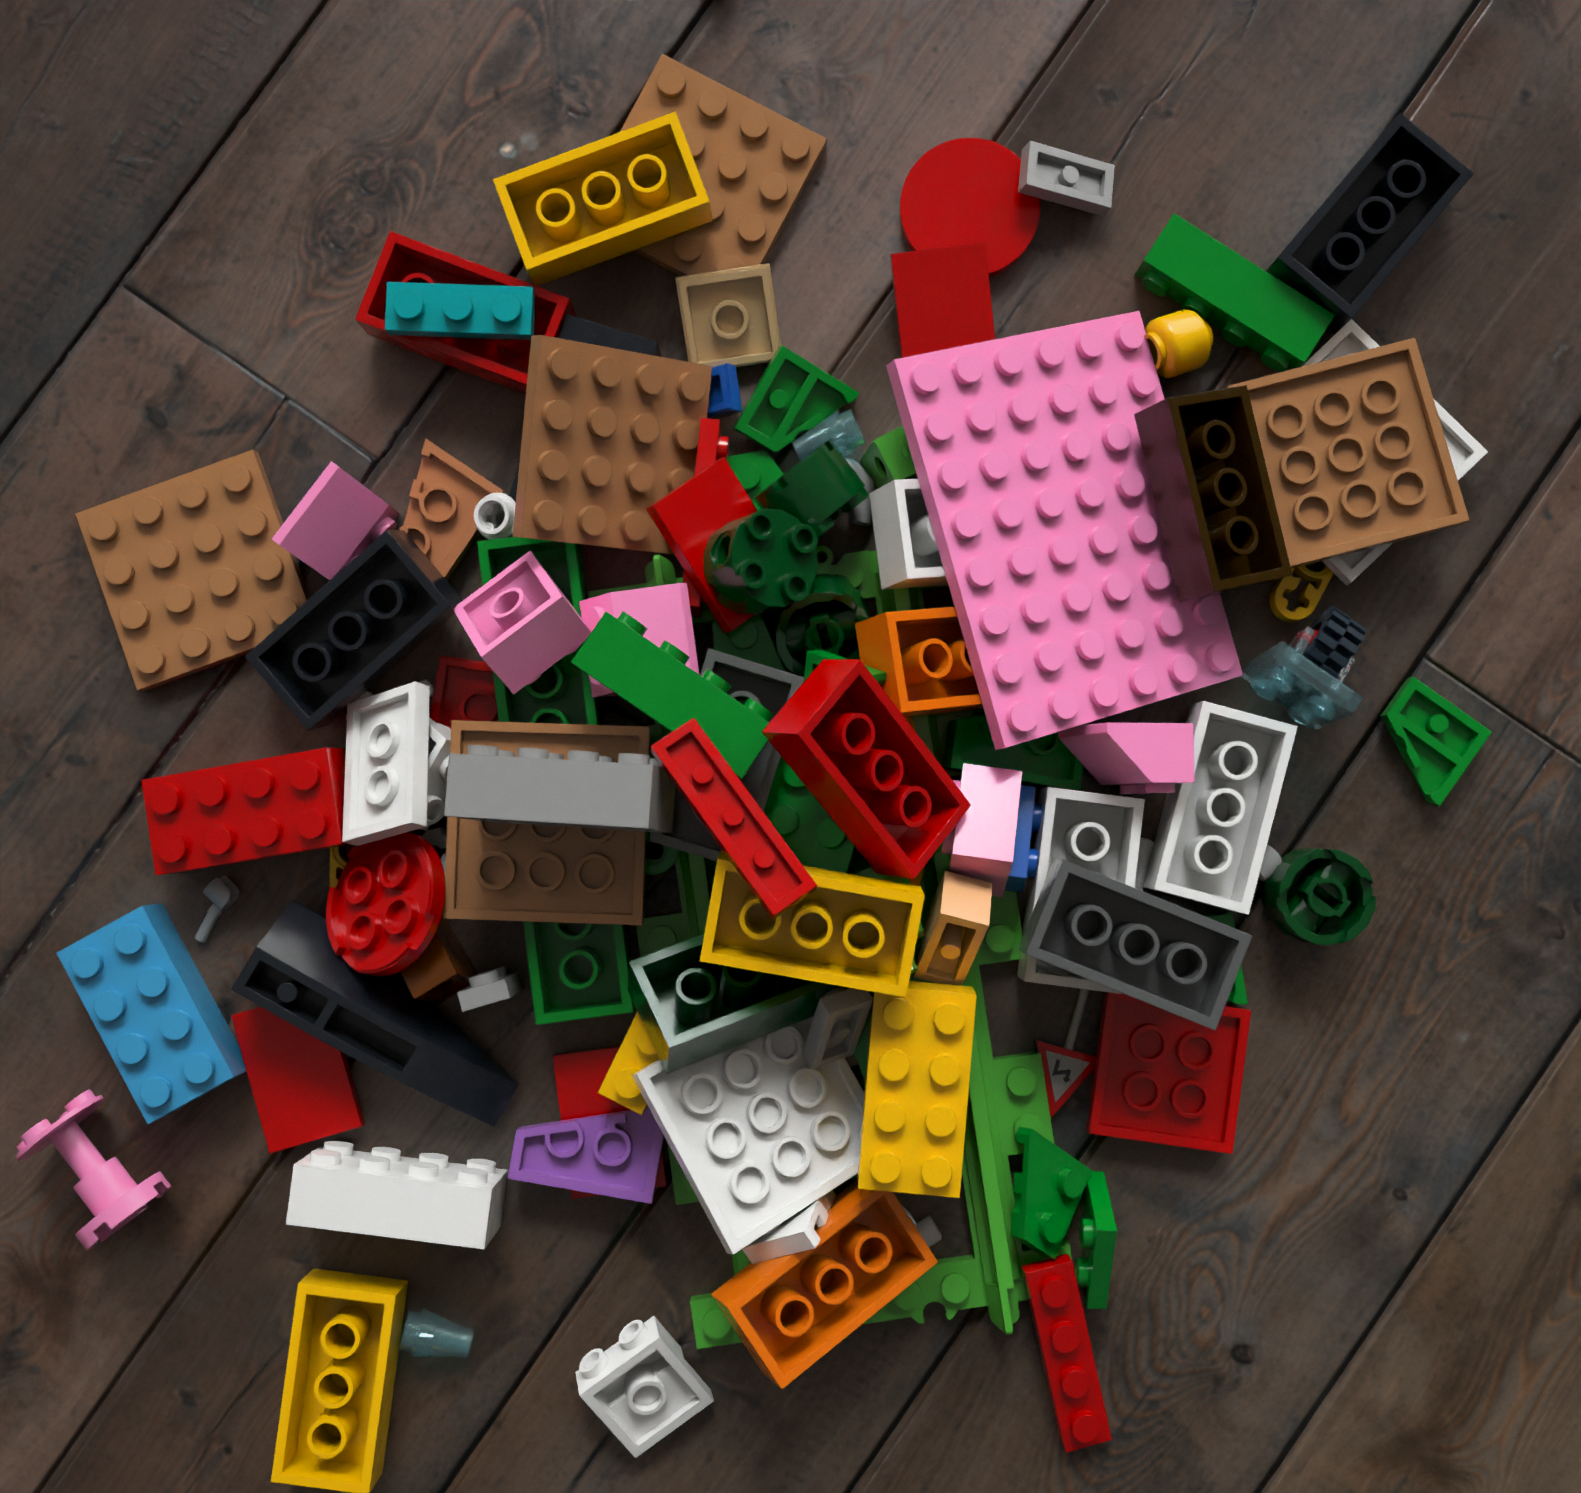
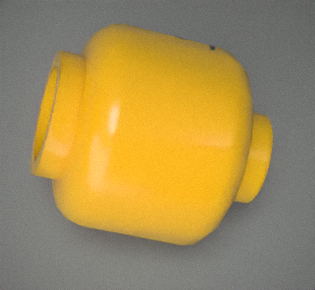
M1183 309L1153 319L1146 326L1144 337L1148 339L1155 368L1159 376L1171 378L1203 367L1209 359L1213 344V332L1210 325L1196 312Z

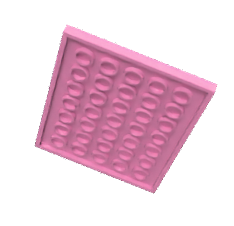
M1140 311L894 359L886 365L995 750L1014 746L1243 675L1220 594L1179 602L1134 417L1135 413L1164 400L1148 339L1144 337L1146 332Z

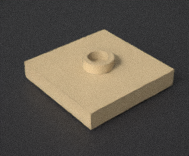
M769 263L675 277L688 362L712 367L729 363L736 367L768 363L772 360L778 347L781 346Z

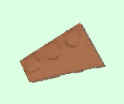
M425 439L421 453L423 458L417 479L413 480L409 494L411 500L405 521L399 530H404L448 581L480 534L474 521L476 505L481 499L491 493H506L431 441Z

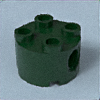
M830 439L754 498L761 509L783 510L798 518L802 524L811 526L816 532L817 538L835 524L833 522L843 513L851 511L869 496V493L864 488L865 484Z
M765 508L728 522L713 533L704 552V575L708 586L713 584L716 592L719 594L715 596L724 607L738 614L758 615L802 601L809 595L817 573L816 546L818 538L816 532L811 526L802 524L798 518L777 509Z
M816 574L806 599L775 610L774 622L777 651L783 663L794 674L796 671L799 675H805L807 651L824 650L847 659H860L855 623L869 618L867 605L860 591L843 575Z
M1296 849L1281 858L1282 863L1276 867L1274 873L1265 881L1262 904L1268 911L1270 919L1284 934L1302 942L1315 945H1334L1353 940L1368 926L1375 911L1376 897L1373 896L1371 884L1374 883L1370 872L1356 857L1341 850Z

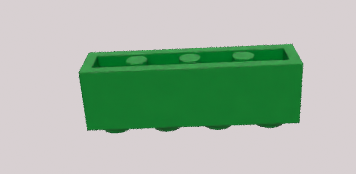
M1175 213L1134 274L1142 279L1141 283L1148 291L1161 297L1167 295L1181 304L1182 310L1188 309L1196 312L1204 321L1206 320L1219 328L1221 335L1228 342L1238 347H1249L1261 355V361L1266 366L1277 372H1284L1302 366L1335 316Z
M622 611L617 619L608 612H605L571 663L671 732L692 718H695L737 777L743 780L769 742L762 731L769 724L774 714L751 698H748L743 705L728 695L727 692L731 685L712 671L706 669L702 676L685 665L690 657L668 641L664 640L660 647L643 637L648 628L627 613Z

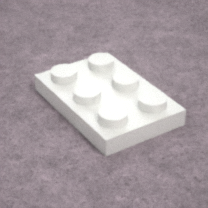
M415 681L347 704L342 842L358 846L427 827L429 686Z

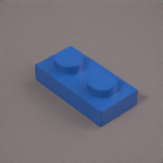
M1021 785L1013 863L1005 891L1022 893L1027 877L1035 878L1038 849H1030L1031 832L1038 833L1042 805L1034 803L1036 787Z

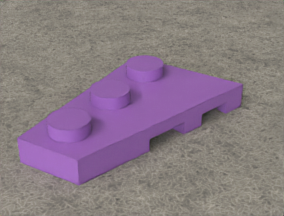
M649 1107L642 1115L632 1110L522 1126L516 1130L508 1179L652 1204L664 1135Z

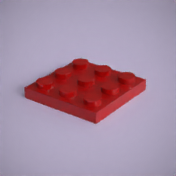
M1105 992L1086 1131L1096 1135L1233 1154L1251 1010L1225 1005L1217 1028L1213 1030L1124 993Z

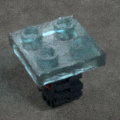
M1330 606L1328 610L1321 613L1319 619L1316 618L1311 627L1307 626L1303 631L1300 630L1289 646L1281 641L1250 660L1244 668L1241 677L1250 683L1249 687L1255 694L1268 701L1275 700L1290 710L1288 714L1295 722L1304 727L1316 728L1318 730L1354 714L1363 700L1362 696L1342 682L1356 660L1352 656L1358 651V645L1363 642L1366 629L1335 606Z

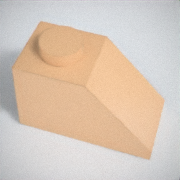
M949 871L944 872L931 903L924 930L925 937L922 938L916 961L918 970L914 973V978L933 983L963 985L989 927L993 883Z

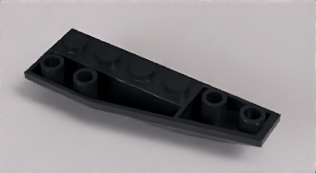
M292 900L256 946L231 988L234 992L352 1058L495 1127L519 1085L496 1060L436 1003L414 999L401 972L387 976H374L357 972V970L348 965L342 956L336 955L332 949L327 933L326 918L296 900Z

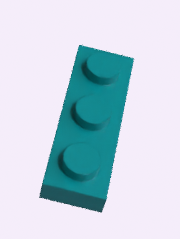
M387 282L385 331L389 335L531 340V336L534 335L536 292L533 287Z

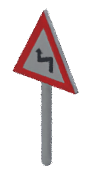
M1088 989L1079 990L1064 1048L1035 1040L1037 1052L1041 1053L1050 1118L1056 1114L1095 1069L1096 1056L1073 1050L1089 994Z

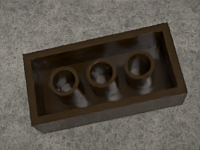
M1247 385L1170 397L1135 413L1134 417L1179 602L1249 588L1291 576L1290 562Z

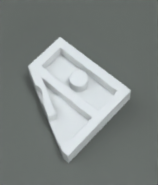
M831 1190L744 1247L742 1250L750 1262L754 1264L816 1248L820 1242V1237L814 1230V1226L816 1224L819 1228L826 1224L829 1216L828 1210L833 1205L836 1196L834 1191Z

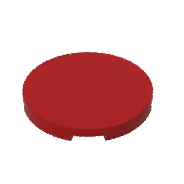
M972 137L946 141L926 152L908 173L900 197L901 230L910 250L919 251L985 243L989 278L1004 272L1014 265L1028 249L1036 232L1040 217V198L1018 193L1021 159L1014 152L999 143Z
M411 832L358 846L354 845L347 853L349 861L341 873L336 888L330 887L326 905V926L329 941L335 954L342 956L345 962L357 970V972L374 976H387L404 970L425 951L440 923L446 889L442 863L433 846L423 837Z

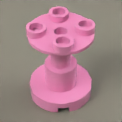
M90 1089L70 1101L64 1107L67 1111L52 1125L47 1119H44L20 1137L22 1142L16 1147L19 1152L15 1156L20 1162L53 1144L81 1180L73 1189L95 1216L75 1234L86 1251L92 1249L98 1243V1240L103 1242L148 1208L146 1204L153 1198L162 1197L172 1188L161 1171L137 1185L116 1156L108 1161L103 1158L78 1125L105 1101L102 1095L95 1096Z

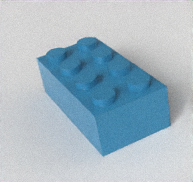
M163 903L140 906L56 953L147 1124L177 1111L247 1072L240 1047Z

